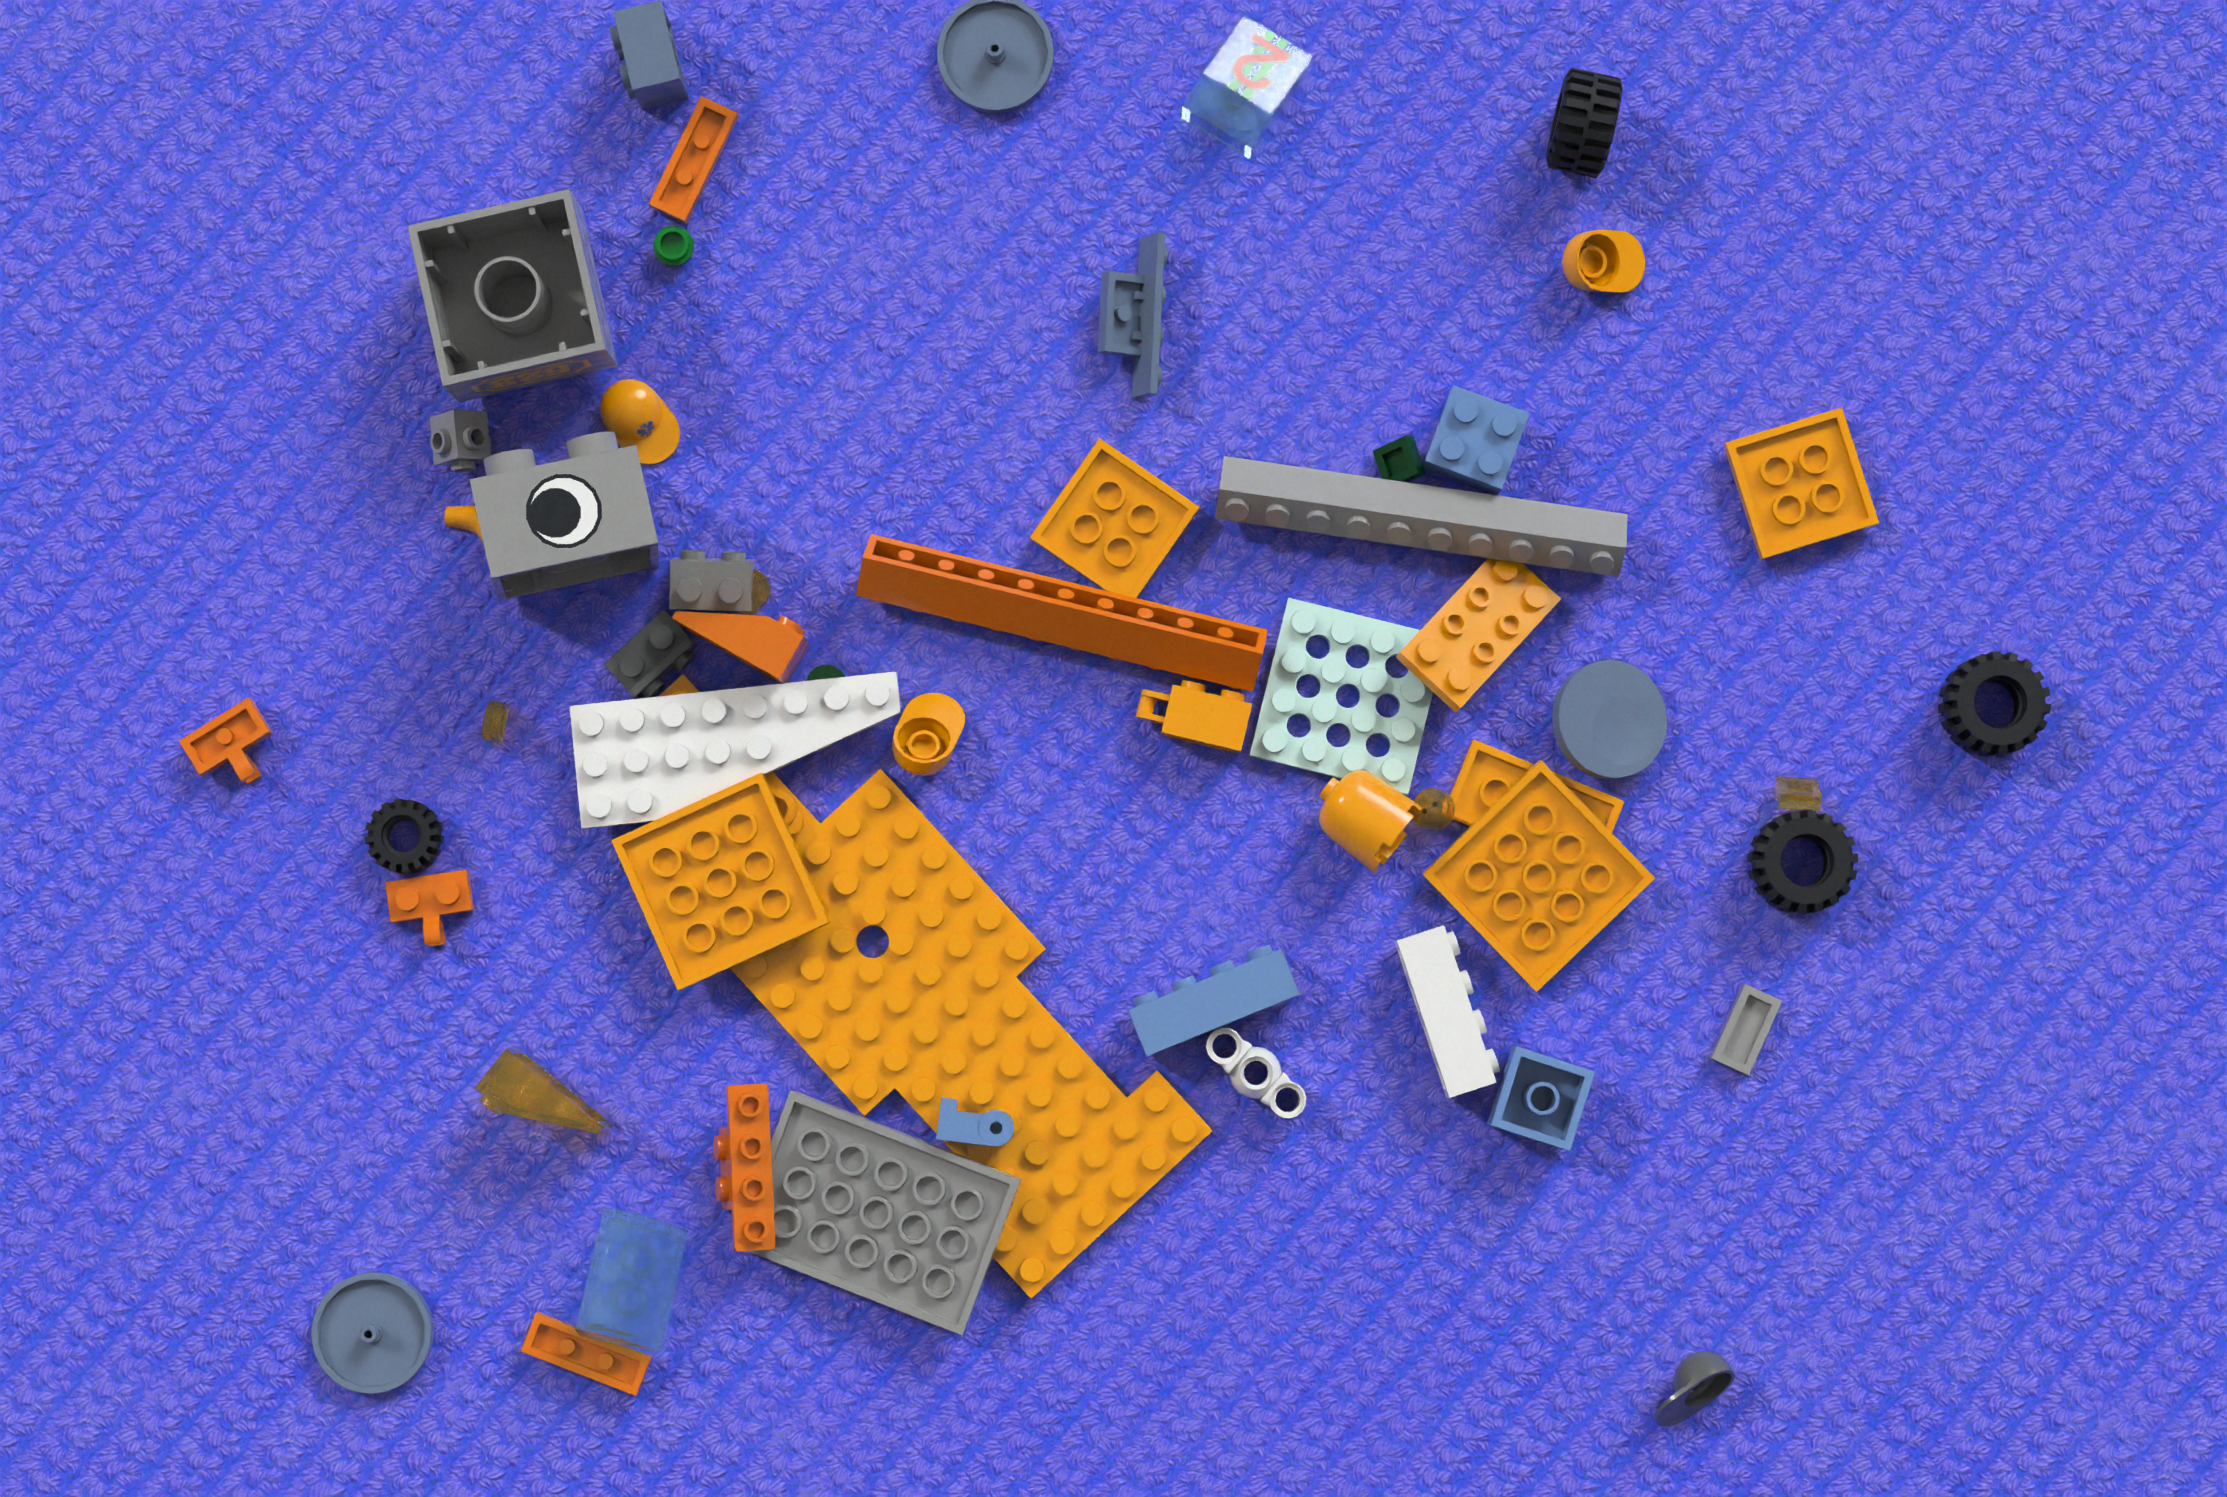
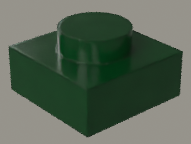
M1405 435L1373 450L1382 479L1409 482L1426 474L1414 436Z

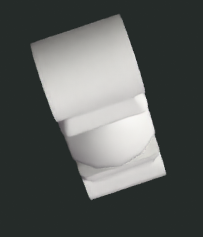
M1231 1028L1215 1029L1209 1034L1205 1045L1207 1055L1212 1061L1220 1064L1224 1071L1229 1074L1231 1083L1238 1093L1247 1098L1259 1099L1260 1102L1268 1105L1274 1114L1282 1118H1293L1303 1111L1306 1106L1304 1090L1300 1085L1290 1081L1287 1074L1282 1072L1279 1060L1272 1052L1262 1047H1252L1249 1042L1244 1041ZM1221 1034H1228L1235 1040L1236 1049L1227 1058L1218 1057L1212 1048L1214 1039ZM1260 1061L1265 1065L1267 1077L1261 1084L1252 1085L1245 1079L1244 1069L1248 1063ZM1286 1087L1292 1088L1298 1095V1104L1291 1111L1280 1110L1275 1102L1277 1093Z

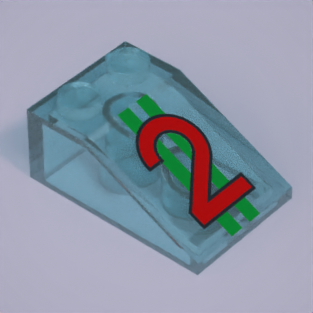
M1244 15L1206 68L1182 106L1181 118L1248 159H1251L1310 64L1313 56Z

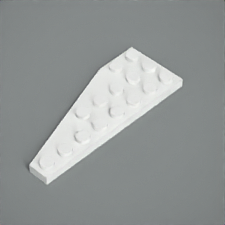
M897 672L570 706L581 828L590 829L653 822L762 772L764 775H767L815 751L831 746V744L895 717L901 714Z

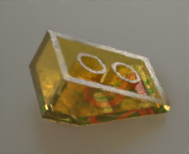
M519 1048L506 1049L475 1087L476 1090L483 1094L479 1101L497 1115L501 1112L503 1114L506 1113L597 1134L609 1132L614 1126Z

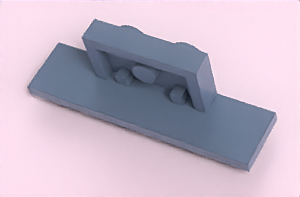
M1156 232L1140 238L1138 275L1116 271H1106L1101 275L1098 353L1134 358L1132 398L1136 399L1157 394L1162 379V371L1159 366V350L1164 338V331L1161 326V310L1166 298V290L1163 286V270L1168 258V250L1165 246V233Z

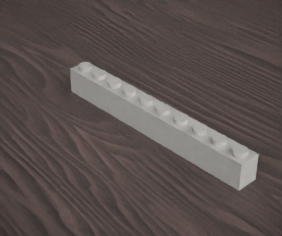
M1224 456L1215 519L1619 577L1627 548L1628 514Z

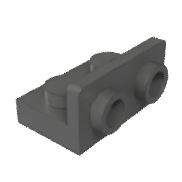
M663 609L604 665L629 691L634 699L654 697L665 686L666 683L662 679L673 669L680 672L695 659L696 656L693 651L698 645Z

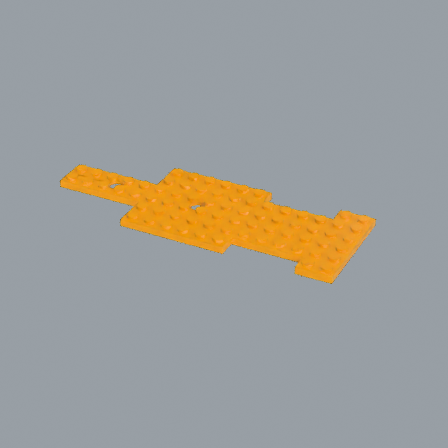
M682 674L659 696L697 693L700 691ZM879 769L821 823L774 772L764 775L770 789L784 790L790 793L797 802L798 812L794 821L787 828L830 923L730 969L864 1116L894 1089L901 1094L936 1134L941 1097L958 1099V1111L984 1114L990 1110L999 1109L1010 1115L1014 1123V1132L1012 1138L1001 1146H987L943 1140V1142L957 1154L1022 1178L993 1258L1032 1299L1213 1130L1158 1070L1128 1097L1118 1089L1017 978L1046 948L882 769ZM879 926L887 933L889 945L883 955L877 958H868L859 951L857 937L865 927Z

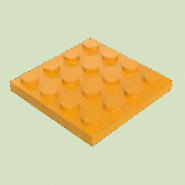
M1539 760L1422 872L1423 876L1536 992L1655 879L1542 760Z
M762 772L611 840L678 991L830 923Z

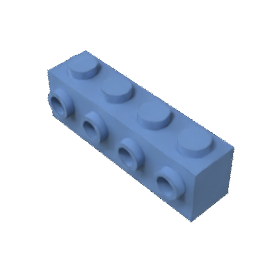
M1270 944L1247 953L1249 962L1234 967L1232 960L1210 968L1209 971L1212 977L1196 982L1194 975L1172 983L1171 986L1174 992L1158 998L1156 991H1152L1133 999L1135 1008L1128 1010L1146 1056L1300 995L1282 949L1273 952Z

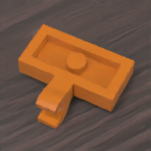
M248 697L179 740L200 776L205 777L230 761L240 780L250 784L262 775L256 764L246 753V750L269 737L273 732L253 699Z
M466 869L385 882L390 922L395 924L423 919L424 942L429 947L446 944L442 916L474 911L470 875Z

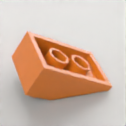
M675 611L672 619L683 629L780 684L790 681L810 646L804 637L806 631L802 629V626L783 615L780 616L778 621L769 616Z

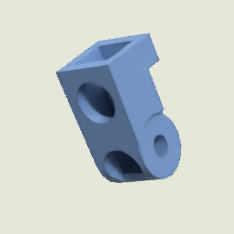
M941 1097L936 1139L1001 1146L1012 1138L1014 1123L1010 1115L1005 1111L995 1109L984 1114L958 1111V1099Z

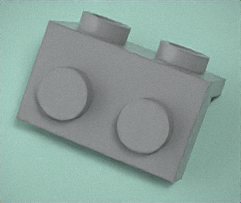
M681 550V557H674L670 560L669 609L752 611L753 569L755 568L756 560L746 559V552L723 551L721 552V558H705V551Z

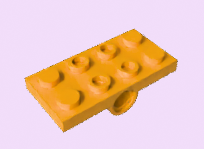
M1488 558L1400 651L1396 658L1456 713L1553 609L1561 598L1523 563Z

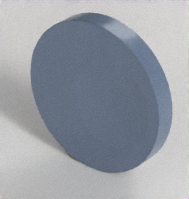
M971 0L954 11L941 30L937 44L939 71L950 93L967 107L991 114L1012 112L1032 102L1046 86L1054 62L1052 37L1042 17L1032 7L1020 0Z
M1603 660L1577 669L1563 682L1554 700L1552 726L1559 748L1567 760L1578 770L1599 779H1619L1642 771L1657 757L1666 737L1667 713L1658 688L1643 671L1626 662Z
M382 1272L358 1274L334 1286L317 1307L311 1330L314 1354L324 1372L342 1387L366 1394L392 1390L413 1378L425 1364L430 1354L434 1337L431 1311L420 1292L404 1279Z

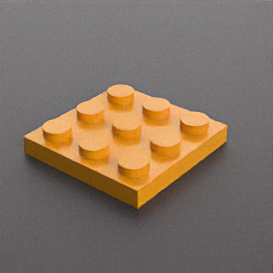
M1842 407L1729 441L1723 445L1760 560L1879 524Z
M1099 438L1034 530L1030 540L1102 590L1138 598L1200 507Z

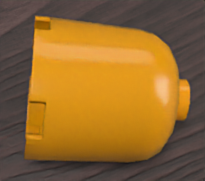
M1366 770L1350 772L1340 781L1333 777L1319 795V798L1325 801L1319 812V823L1323 832L1374 874L1378 871L1380 863L1384 865L1407 836L1403 831L1412 819L1417 821L1423 811V808L1416 802Z

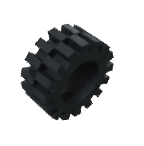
M395 799L394 802L382 804V808L379 811L375 810L372 813L373 819L371 823L367 822L365 828L368 830V836H365V844H369L370 850L368 852L371 857L377 860L376 863L389 871L408 874L420 872L422 868L429 867L434 863L432 861L435 856L438 857L442 851L439 850L440 844H444V836H441L442 823L438 822L434 811L427 808L426 805L413 800ZM404 820L413 822L420 833L417 846L409 852L395 850L389 839L392 827Z

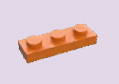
M700 97L650 199V208L687 224L739 118L737 112L705 97Z
M539 1311L534 1315L521 1348L523 1353L637 1396L653 1357L650 1354Z

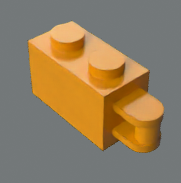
M1182 680L1181 686L1172 685L1170 695L1142 689L1135 717L1162 724L1161 736L1240 754L1252 703L1244 702L1246 695L1238 692L1222 690L1219 696L1206 693V686L1203 684ZM1156 700L1168 703L1165 717L1153 714Z

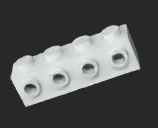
M1443 925L1394 941L1446 1098L1497 1083L1494 1074L1500 1072L1499 1064L1493 1049H1485L1481 1034L1487 1033L1485 1022L1479 1009L1472 1010L1468 995L1473 994L1474 991L1467 971H1459L1455 956L1460 955L1461 952L1454 932L1447 933Z

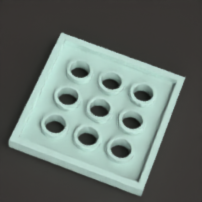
M1288 598L1249 756L1339 779L1355 770H1366L1402 794L1408 795L1433 691L1409 669L1402 678L1391 677L1386 672L1385 663L1389 657L1397 656L1420 630ZM1320 636L1327 640L1329 644L1327 656L1316 659L1308 654L1306 643L1310 638ZM1353 646L1363 647L1369 655L1368 664L1358 669L1351 667L1346 661V652L1349 648ZM1309 675L1318 680L1320 690L1315 697L1305 698L1298 693L1296 684L1302 676ZM1350 685L1357 689L1359 702L1356 706L1345 708L1337 702L1336 692L1341 686ZM1391 695L1397 700L1399 710L1395 716L1386 718L1377 712L1376 701L1380 696ZM1294 715L1305 716L1310 723L1309 733L1301 738L1292 736L1287 730V721L1290 717ZM1339 724L1347 728L1350 734L1348 744L1343 747H1334L1328 742L1326 733L1332 725ZM1380 734L1388 740L1389 750L1386 755L1374 757L1369 754L1366 749V741L1371 735Z

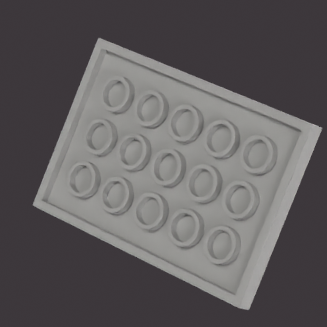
M791 1090L771 1141L776 1246L772 1250L748 1252L959 1335L965 1334L1022 1178Z

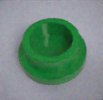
M668 226L660 230L656 235L653 249L660 262L667 266L677 267L685 264L692 257L694 241L690 233L684 228Z

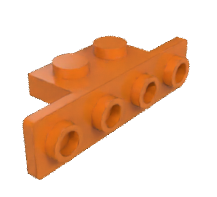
M765 1083L729 1085L726 1087L728 1126L719 1127V1135L714 1136L713 1140L715 1160H720L721 1177H717L715 1181L716 1199L718 1202H722V1209L732 1210L734 1251L772 1250L775 1248L776 1242L768 1085Z

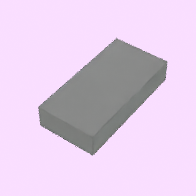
M1742 984L1709 1058L1749 1076L1782 1000L1747 984Z

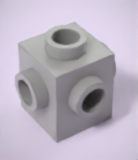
M451 410L430 417V446L433 451L434 465L451 466V472L455 473L470 472L476 470L475 464L481 463L485 458L491 456V437L489 435L487 411Z

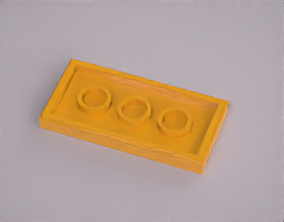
M1473 739L1442 816L1470 827L1535 764ZM1553 772L1612 833L1625 801Z

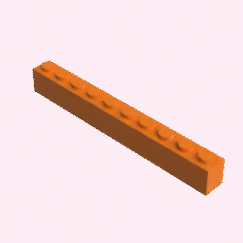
M874 534L870 535L862 557L856 596L867 598L874 602L888 603L908 608L915 612H925L946 617L956 622L987 627L993 631L1008 632L1028 637L1035 641H1045L1065 646L1072 650H1082L1107 656L1113 660L1136 663L1151 669L1165 670L1185 675L1192 679H1202L1226 685L1233 689H1243L1251 692L1254 690L1268 632L1267 629Z

